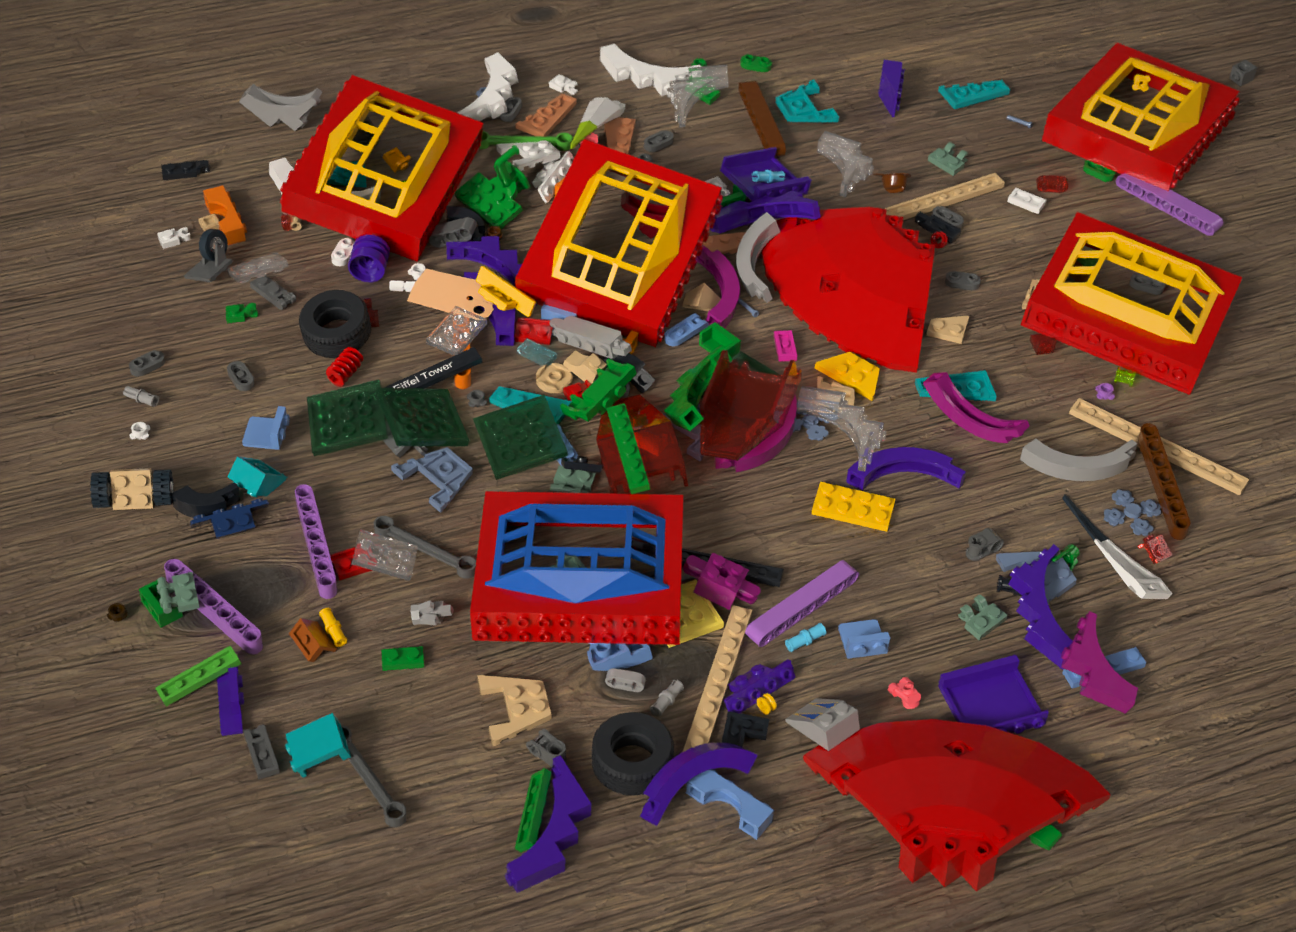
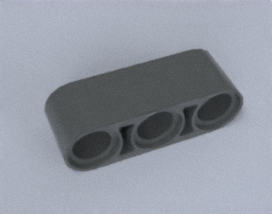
M466 217L438 224L430 235L429 242L432 246L438 248L446 246V242L468 241L476 230L477 223L474 219Z

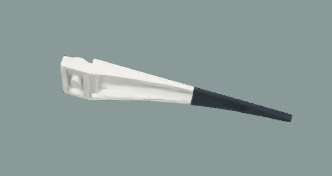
M1067 495L1062 497L1126 585L1141 599H1168L1172 595V592L1159 577L1145 569L1110 541L1077 508Z

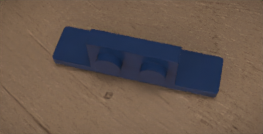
M259 498L251 501L249 505L237 504L232 506L231 510H216L212 512L213 515H197L190 521V526L194 528L212 523L216 539L255 529V524L251 512L268 507L269 502Z

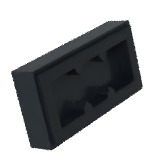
M577 456V459L562 457L561 459L564 469L602 472L600 461L588 460V457Z

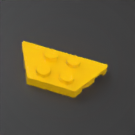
M851 352L815 363L816 370L844 386L853 388L855 392L871 401L874 400L880 368Z

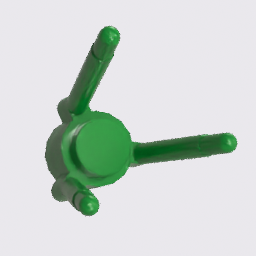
M1068 544L1059 551L1060 553L1052 559V562H1056L1063 557L1067 564L1070 563L1069 568L1073 571L1074 566L1078 563L1077 557L1080 555V552L1075 545Z

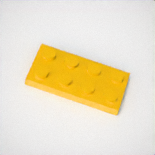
M820 482L811 514L887 532L895 505V498Z

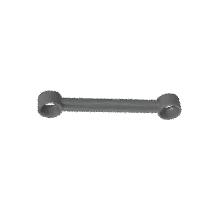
M379 516L374 520V532L377 537L388 538L391 536L456 568L457 574L461 578L469 579L475 576L476 560L473 557H458L394 526L393 519L389 516ZM381 525H388V526H390V527L387 528V529H380V528H378V527L381 526ZM463 565L472 566L471 569H462L460 567Z
M342 726L344 735L348 736L346 742L351 755L348 760L384 809L385 823L390 827L402 826L407 818L405 806L401 802L393 801L352 743L351 730L346 726ZM392 811H400L403 813L398 818H391L388 816V814Z

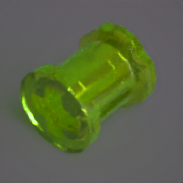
M1118 367L1114 383L1121 382L1132 387L1136 371L1129 372Z

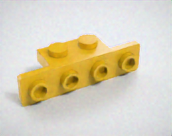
M486 266L480 267L476 282L482 285L478 293L484 296L485 300L494 303L502 311L517 309L527 317L532 315L536 305L534 299Z

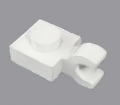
M560 74L549 82L550 88L561 93L567 91L574 95L578 92L577 89H574L578 85L577 82Z

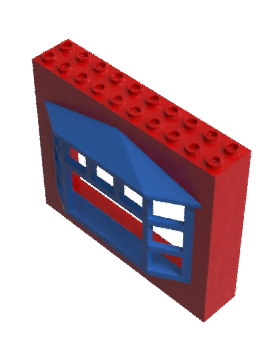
M485 491L470 607L472 641L680 645L683 495ZM507 526H524L506 533ZM535 526L626 528L625 548L533 546ZM636 528H656V537ZM527 535L525 547L503 555L505 542ZM632 536L656 545L655 558L632 549ZM532 555L558 556L557 567H531ZM525 556L524 567L501 576L502 564ZM565 556H591V567L564 568ZM598 556L624 557V569L597 568ZM631 558L654 566V579L631 570Z

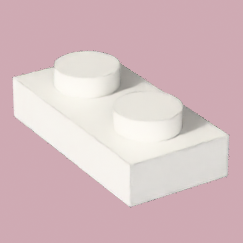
M1015 188L1008 197V202L1039 214L1045 206L1046 199Z

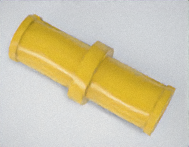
M331 608L322 609L319 612V616L325 624L326 633L330 634L336 647L345 645L347 638L341 630V623L335 619Z

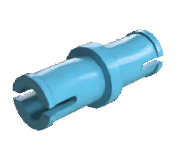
M772 170L754 171L752 173L753 176H758L752 177L754 182L772 183L785 180V178L779 177L785 176L783 171L773 172Z
M818 623L808 630L803 629L800 631V634L785 640V645L789 651L793 652L804 645H810L813 640L826 635V629L822 623Z

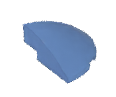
M589 643L590 647L589 651H587L590 666L596 671H608L612 668H629L653 659L648 644Z

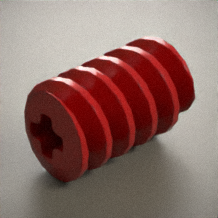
M353 347L345 348L326 370V375L330 382L337 387L344 386L345 382L360 368L361 362L364 359L362 354Z

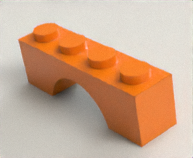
M223 185L203 190L205 205L209 213L225 217L218 223L219 230L226 235L228 245L246 241V225L241 223V215L239 212L236 213V205L234 202H231L229 191L226 192Z

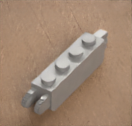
M568 316L564 320L553 318L549 321L550 326L554 328L552 334L558 338L559 342L611 359L618 355L626 356L632 350L631 345L623 341L621 331L574 316Z

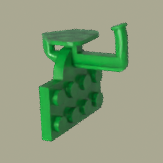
M513 145L512 148L495 161L494 168L497 177L488 180L478 172L456 190L454 194L458 200L477 213L489 226H497L500 229L523 211L522 207L514 199L522 190L530 187L526 176L508 161L514 155L519 154V148L516 145Z

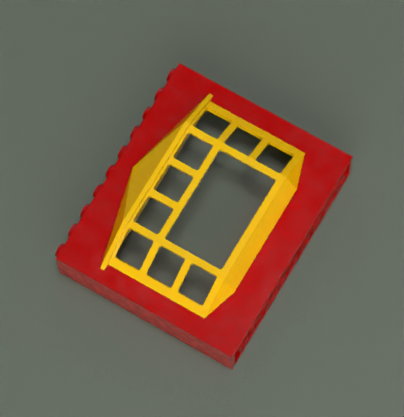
M1117 42L1048 113L1042 141L1117 173L1128 174L1169 191L1172 188L1175 189L1178 181H1181L1185 173L1189 172L1191 165L1194 166L1198 157L1201 158L1204 150H1208L1211 142L1213 143L1217 135L1221 134L1223 127L1226 128L1229 120H1233L1236 114L1234 109L1240 101V98H1238L1240 91ZM1137 74L1148 75L1150 77L1148 86L1160 91L1143 110L1108 95L1125 77L1134 80V76ZM1166 95L1181 101V103L1174 107L1159 100ZM1102 102L1116 107L1107 122L1090 116ZM1153 107H1156L1171 114L1167 119H1163L1149 112ZM1120 110L1138 116L1130 131L1112 125ZM1143 119L1161 126L1152 141L1135 134Z
M352 75L349 81H345L343 90L339 91L336 102L331 104L330 112L325 114L322 125H318L315 136L310 138L309 146L304 148L301 159H297L294 170L289 172L288 180L283 182L280 192H282L280 199L282 212L354 239L363 235H375L387 242L390 252L418 262L429 242L430 235L435 226L440 222L446 211V206L452 200L481 146L484 123ZM369 111L385 116L378 128L363 123ZM390 119L433 134L405 183L363 168L364 163ZM359 129L374 134L368 146L352 141ZM348 147L363 152L356 165L341 159ZM337 166L353 171L345 191L327 185ZM358 174L378 180L370 200L351 194ZM383 183L402 189L394 209L375 203Z
M584 139L515 277V287L534 299L538 305L543 306L545 304L576 313L577 318L621 331V335L628 337L631 331L637 332L639 342L656 347L658 342H662L664 338L665 327L668 328L670 325L671 313H675L678 306L676 302L678 298L681 299L683 296L684 284L687 285L691 275L689 273L691 270L694 271L696 267V258L701 256L703 242L706 243L709 237L708 231L714 227L715 215H719L721 211L722 188ZM607 171L626 178L623 182H620L605 175ZM633 179L651 187L648 191L631 186L629 183ZM602 182L645 197L616 258L573 244ZM658 188L676 196L671 200L654 194V192ZM650 200L670 206L663 222L643 216ZM640 222L659 229L652 245L632 238ZM629 245L649 251L641 268L622 261ZM569 250L587 256L580 278L560 271ZM593 259L613 265L605 287L586 281V276ZM618 268L638 274L630 297L611 290Z
M1077 212L1028 301L1021 326L1190 395L1243 277ZM1084 246L1094 249L1093 251H1082ZM1077 258H1099L1095 266L1073 267ZM1105 259L1180 289V294L1170 315L1163 314L1094 286L1093 282ZM1069 274H1091L1087 282L1065 283ZM1196 291L1208 295L1207 300L1205 301ZM1186 293L1203 308L1199 318L1183 303L1182 300ZM1178 309L1195 324L1191 334L1175 319Z

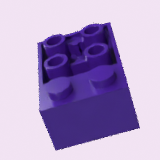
M883 60L878 95L890 115L894 117L895 111H899L905 69H902L903 62Z

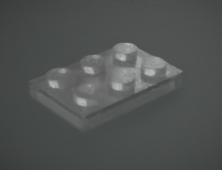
M276 252L228 267L227 272L237 282L246 283L250 281V278H261L272 271H283L285 267H288L287 259Z
M455 306L426 338V344L455 356L463 352L487 325V319Z
M360 529L351 564L410 581L418 546Z

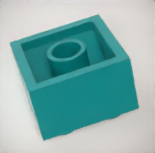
M238 456L227 476L239 488H245L248 490L247 493L256 498L258 496H268L287 479L285 475L260 459Z

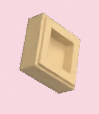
M215 213L199 218V224L204 232L208 229H219V219Z

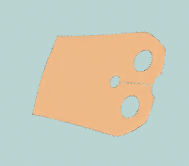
M426 269L417 279L407 300L471 320L489 317L494 310V303L485 300L484 296L478 293L482 285L476 282L475 279ZM472 296L473 300H467L466 298ZM476 306H482L485 308V311L477 314L473 309Z

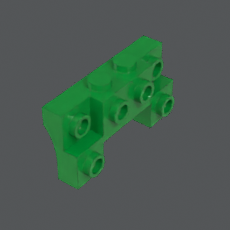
M608 358L606 360L608 367L605 370L600 368L596 370L598 378L582 393L583 399L572 394L570 396L572 402L568 406L563 403L560 405L562 413L575 420L581 418L587 422L597 413L603 415L607 411L606 408L611 407L626 392L625 385L637 374L635 366L628 363L621 364Z

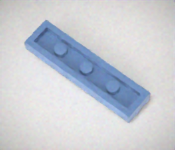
M1137 647L1105 656L1108 663L1119 675L1145 668L1146 661ZM1063 669L1062 673L1071 688L1080 687L1079 683L1082 676Z

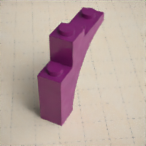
M1089 611L1085 617L1079 619L1077 624L1079 632L1076 634L1072 644L1068 648L1065 647L1063 649L1061 667L1082 676L1079 683L1081 695L1126 714L1135 704L1138 687L1123 679L1106 660L1097 639V614Z

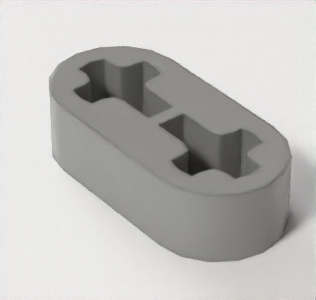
M615 668L609 669L605 678V683L608 686L632 692H641L646 681L645 676L641 673Z

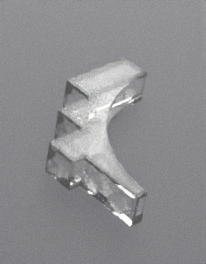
M802 386L798 396L797 412L825 419L846 433L858 452V471L866 472L867 464L871 465L875 448L880 449L881 442L886 440L887 431L883 430L884 422L867 420V415H864L865 407L848 405V400H845L846 392Z

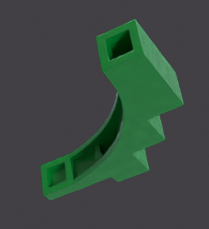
M719 345L693 369H688L676 380L680 387L670 395L674 402L664 410L674 425L691 431L704 419L697 410L699 400L714 377L733 360L723 346Z

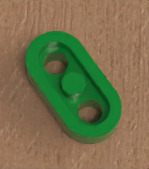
M746 54L741 57L740 65L747 70L769 72L772 67V61L767 57Z
M1089 160L1084 162L1083 170L1088 175L1098 178L1103 182H1110L1114 179L1115 171Z

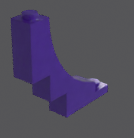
M561 755L553 758V768H551L554 778L552 779L554 809L548 826L538 841L527 852L507 863L505 878L510 887L513 886L517 893L565 871V858L561 851L578 843V830L574 823L591 816V802Z

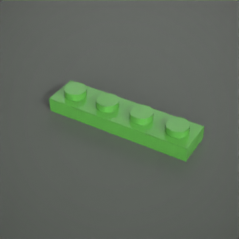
M228 646L157 686L155 689L165 706H168L228 672V668L239 666L241 662L232 647Z

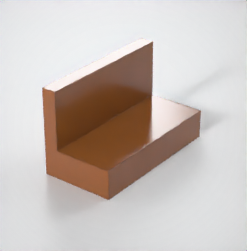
M300 618L289 632V635L310 662H315L323 650L331 652L337 650L317 621Z

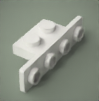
M567 151L560 161L545 163L543 169L532 182L535 188L539 187L538 192L545 203H548L554 196L555 185L565 178L574 160L570 151Z

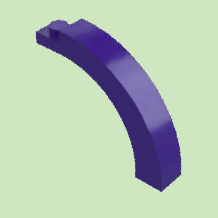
M897 447L880 450L861 458L848 469L846 482L863 491L871 482L882 476L897 472H918L937 477L960 489L964 483L966 471L952 465L953 458L936 451L915 447Z
M722 742L698 745L680 753L663 766L649 783L643 794L650 798L644 805L640 817L657 826L673 796L690 779L704 771L724 767L737 769L748 774L758 755L738 745Z

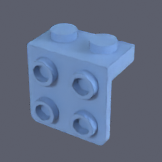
M278 406L275 418L250 417L242 440L243 446L280 450L282 440L285 439L286 427L290 421V416L286 413V407Z
M877 620L842 623L839 625L838 630L847 659L887 654L890 636L888 632H881Z

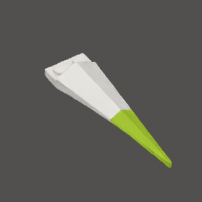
M598 97L590 101L571 143V149L576 147L584 138L603 124L620 117L625 110V104L619 101H611L607 97Z

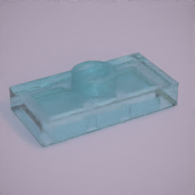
M528 338L516 349L517 354L541 366L546 364L548 366L557 358L556 352Z

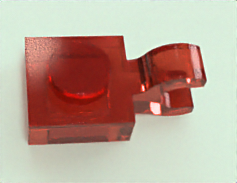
M366 298L364 303L369 313L371 328L379 327L378 310H372L371 298Z

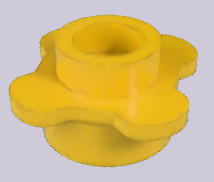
M1135 75L1134 84L1132 85L1133 90L1147 91L1150 77L1148 75Z

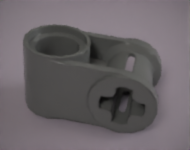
M986 528L969 538L966 556L972 561H979L999 551L1004 541L991 528Z
M541 729L533 740L526 742L528 750L553 768V758L560 755L566 763L565 744L554 737L548 730Z

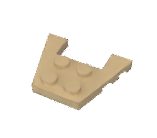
M486 675L477 676L481 695L503 692L510 720L509 723L489 726L492 746L499 745L500 741L506 738L516 737L517 733L525 729L530 730L551 720V710L543 681Z

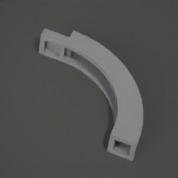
M767 212L759 217L746 231L736 255L737 270L747 293L751 297L756 295L759 299L762 298L766 303L772 300L769 288L755 275V265L763 247L780 233L776 220Z
M1035 439L1023 447L1020 460L1033 469L1056 478L1072 481H1095L1113 477L1127 470L1129 461L1136 455L1137 443L1131 439L1110 453L1083 457L1056 451Z

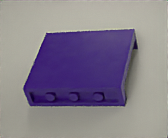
M776 147L724 156L720 169L752 201L765 195L777 198L790 191L799 192L804 195L808 193L812 181L808 176L802 178L795 177L774 157L777 150ZM772 170L773 172L783 171L785 176L779 177L785 178V180L772 183L754 182L752 177L758 176H753L752 173L754 171Z
M1017 655L940 675L938 687L957 722L986 725L1005 732L1019 734L1026 729L1041 728L1046 724L1049 712L1048 710L1043 712L1040 710L1018 670L1020 660Z

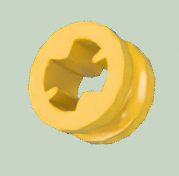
M765 693L763 697L757 699V705L765 715L777 709L776 702L770 694Z

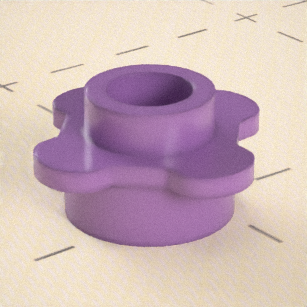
M1101 383L1096 386L1095 390L1098 393L1096 397L1098 399L1113 400L1115 398L1113 394L1114 388L1111 384Z

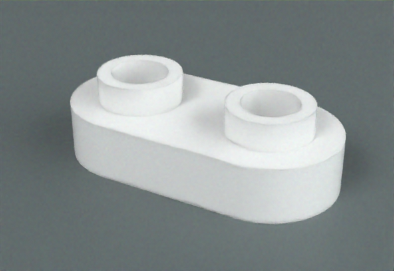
M344 238L338 242L331 254L334 265L345 266L348 264L355 242L353 239Z

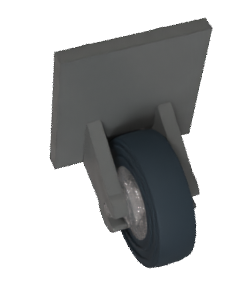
M208 229L201 235L199 251L202 255V260L184 275L185 279L212 282L233 263L232 259H226L225 254L228 242L226 235L222 231Z

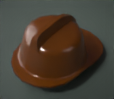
M908 173L873 174L874 176L882 177L884 188L889 193L903 192L906 188L907 178L911 177V174Z

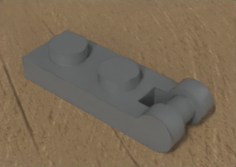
M264 274L250 282V287L280 310L285 309L287 304H292L297 300L292 292H287Z
M258 725V728L252 730L249 728L243 730L258 780L279 774V767L265 725Z

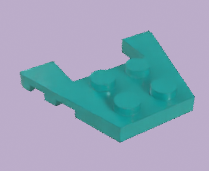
M814 79L809 81L807 85H800L795 91L790 90L776 97L775 103L787 122H839V116L834 108L817 111L807 96L819 93L820 87Z

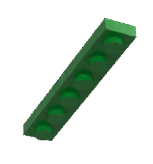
M625 403L606 408L631 494L650 490Z

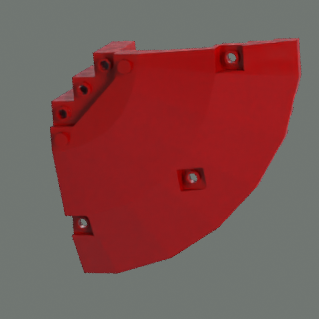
M882 208L819 210L821 217L816 220L798 217L776 220L780 233L774 236L760 253L763 258L765 275L769 282L773 283L774 290L780 294L783 304L789 306L799 320L805 321L811 331L817 335L822 334L826 336L829 342L834 341L838 344V348L844 352L857 353L861 355L860 358L865 360L867 357L876 360V364L889 369L917 373L935 245L918 243L919 231L903 229V217L886 215L887 209Z
M938 719L883 722L858 730L829 751L818 745L803 755V760L815 774L819 773L829 785L833 784L843 796L851 794L901 845L899 869L912 883L931 872L944 888L962 876L977 892L993 881L996 862L999 856L1032 833L1055 821L1063 824L1075 815L1079 817L1090 808L1096 809L1109 800L1111 795L1087 770L1040 742L986 725ZM959 750L961 753L957 754L955 751ZM847 776L849 779L845 780L842 777ZM1061 804H1066L1068 807L1064 808Z

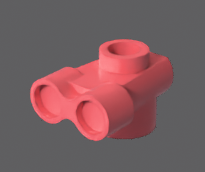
M903 677L899 683H891L888 686V691L894 697L898 696L902 699L904 708L913 709L919 705L921 694L915 689L914 683L908 677Z

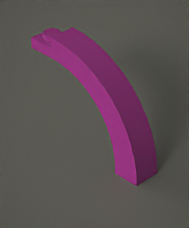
M702 245L701 256H697L696 260L713 275L721 290V300L708 311L706 321L709 323V326L716 322L725 329L732 320L740 294L739 280L733 266L720 251L715 250L711 252Z
M947 372L933 373L923 382L927 392L944 414L958 426L977 437L992 442L1008 443L1011 439L1022 436L1024 431L1030 426L1027 420H1003L980 411L960 394Z
M795 393L777 395L776 422L771 430L760 440L741 448L715 451V468L735 467L736 472L746 471L768 462L779 454L790 440L795 426L797 410Z

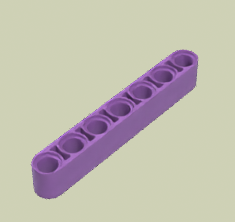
M1121 174L1116 178V184L1121 189L1208 236L1213 235L1223 226V220L1219 215L1172 190L1166 191L1128 174Z
M299 485L295 489L296 506L318 591L322 598L331 599L337 594L336 576L315 497L309 485Z
M170 559L165 563L164 569L168 583H173L172 576L193 573L200 607L198 610L248 654H257L263 649L261 631L183 562L178 559Z
M839 561L747 626L745 634L759 647L765 646L851 586L857 580L859 572L846 561Z

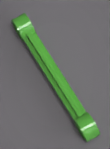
M483 131L479 149H486L490 145L539 142L545 140L556 146L557 149L567 151L571 149L573 137L569 133H560L556 137L490 136L489 133Z

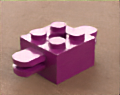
M712 553L708 562L691 555L686 559L683 566L684 573L698 579L693 593L730 610L735 598L749 604H754L758 599L760 587L745 580L749 569L720 555Z

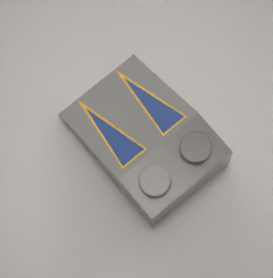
M816 698L785 719L786 723L828 751L860 730L857 709L842 700Z

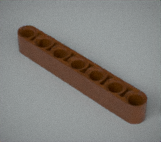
M755 80L740 82V96L764 149L776 147L777 150L774 157L785 155L786 147L757 82Z
M1146 423L1141 426L1138 444L1169 533L1172 538L1183 540L1187 537L1190 528V518L1158 429L1154 424Z

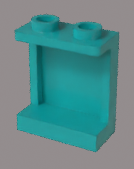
M333 713L285 734L288 742L285 744V747L293 759L290 761L291 767L302 778L307 776L306 769L336 755H339L342 760L351 757L341 723Z

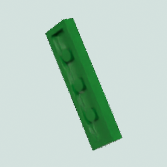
M546 768L531 775L515 849L521 853L530 849L538 841V831L542 823V813L546 805V795L551 777V771Z

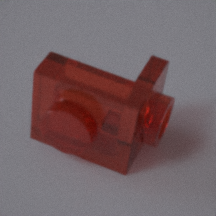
M1043 334L1030 336V342L1036 355L1054 353L1055 338H1050Z
M1151 534L1142 539L1144 543L1138 545L1139 549L1145 547L1153 564H1157L1172 556L1162 534L1156 537Z

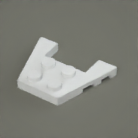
M545 140L539 142L496 144L497 151L501 155L512 148L513 145L519 148V154L524 159L513 160V165L520 171H523V167L526 166L533 168L535 163L541 161L542 164L560 159V152L549 141Z

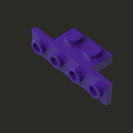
M787 659L773 669L761 664L755 665L745 674L737 676L735 680L728 684L730 691L734 693L724 699L727 710L729 712L741 713L757 703V699L763 697L765 693L771 694L795 679L791 660Z
M237 666L228 668V672L217 677L222 736L243 733L241 705L245 703L244 694L240 692V688L243 687L242 675L238 674Z

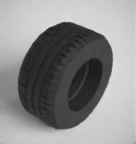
M329 290L317 294L304 305L299 315V326L305 345L311 352L325 358L335 359L347 347L359 350L370 337L371 322L366 304L359 296L345 290ZM347 320L340 327L323 328L324 325L331 321Z
M640 712L621 713L607 719L596 730L592 741V768L594 774L605 787L623 795H643L655 775L674 758V741L668 728L658 719ZM633 745L646 749L651 756L643 761L628 762L620 759L614 752L624 746Z

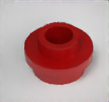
M940 231L935 232L931 237V244L935 245L936 249L944 248L948 242L947 235ZM939 238H942L941 243L937 242Z

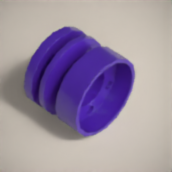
M363 235L357 238L353 244L348 262V270L351 275L363 282L380 280L385 273L390 254L387 242L375 235Z

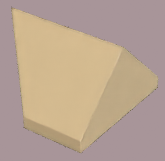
M703 283L686 293L683 307L709 311L718 304L721 298Z

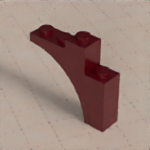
M626 191L621 194V207L635 219L643 200L636 198ZM648 203L643 216L663 222L670 206ZM642 222L639 223V230L642 234L650 239L657 235L658 228Z

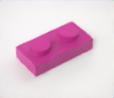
M792 330L774 331L773 337L778 361H797Z

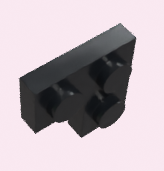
M728 711L722 743H730L743 748L745 737L766 741L770 719Z

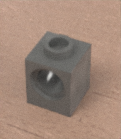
M1245 59L1232 67L1229 79L1239 86H1243L1254 80L1257 67Z

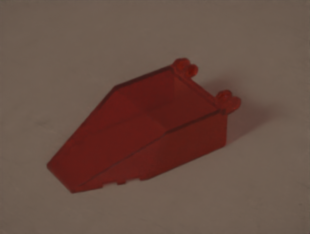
M727 350L722 351L700 405L701 415L704 418L700 422L701 455L738 461L784 425L796 390L801 382L802 370L796 368L795 360H790L788 367L785 368L781 376L747 371L749 367L748 361H743L739 370L737 369L738 360L733 359L730 363Z
M640 394L617 400L612 406L624 403L626 405L647 478L668 472L670 480L675 481L674 471L679 470L684 487H687L688 481L685 464L671 420ZM606 411L601 415L596 439L598 454L610 494H618L617 485L623 484L625 493H628V482Z

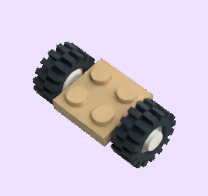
M151 468L111 470L110 473L93 472L91 474L90 491L91 502L94 508L111 507V504H113V510L150 509L154 507V501L156 505H172L171 493L174 492V483L171 470H155L153 473V484Z

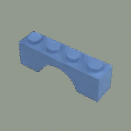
M714 769L704 771L687 782L686 794L701 804L705 805L712 801H723L735 807L740 815L739 829L756 840L772 823L774 810L768 804L760 802L751 793L743 791L731 780H726Z

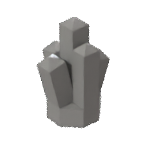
M429 600L424 603L411 605L413 625H437V623H442L443 616H451L454 612L453 607L446 605L444 601L431 602Z

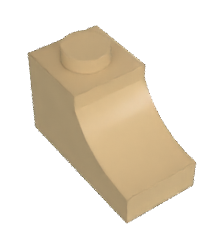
M576 350L563 363L566 368L584 382L588 380L590 384L598 378L596 370L598 368L605 370L607 366L594 353L586 356Z

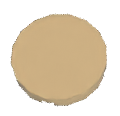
M551 363L548 366L547 364L543 365L536 373L538 387L552 394L563 392V388L570 386L573 382L571 371L559 363Z

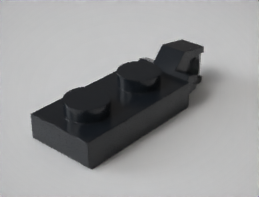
M208 160L161 165L164 181L197 177L198 174L210 172Z
M921 211L916 214L915 223L933 234L939 231L945 233L950 244L961 235L959 228L935 215L928 216Z

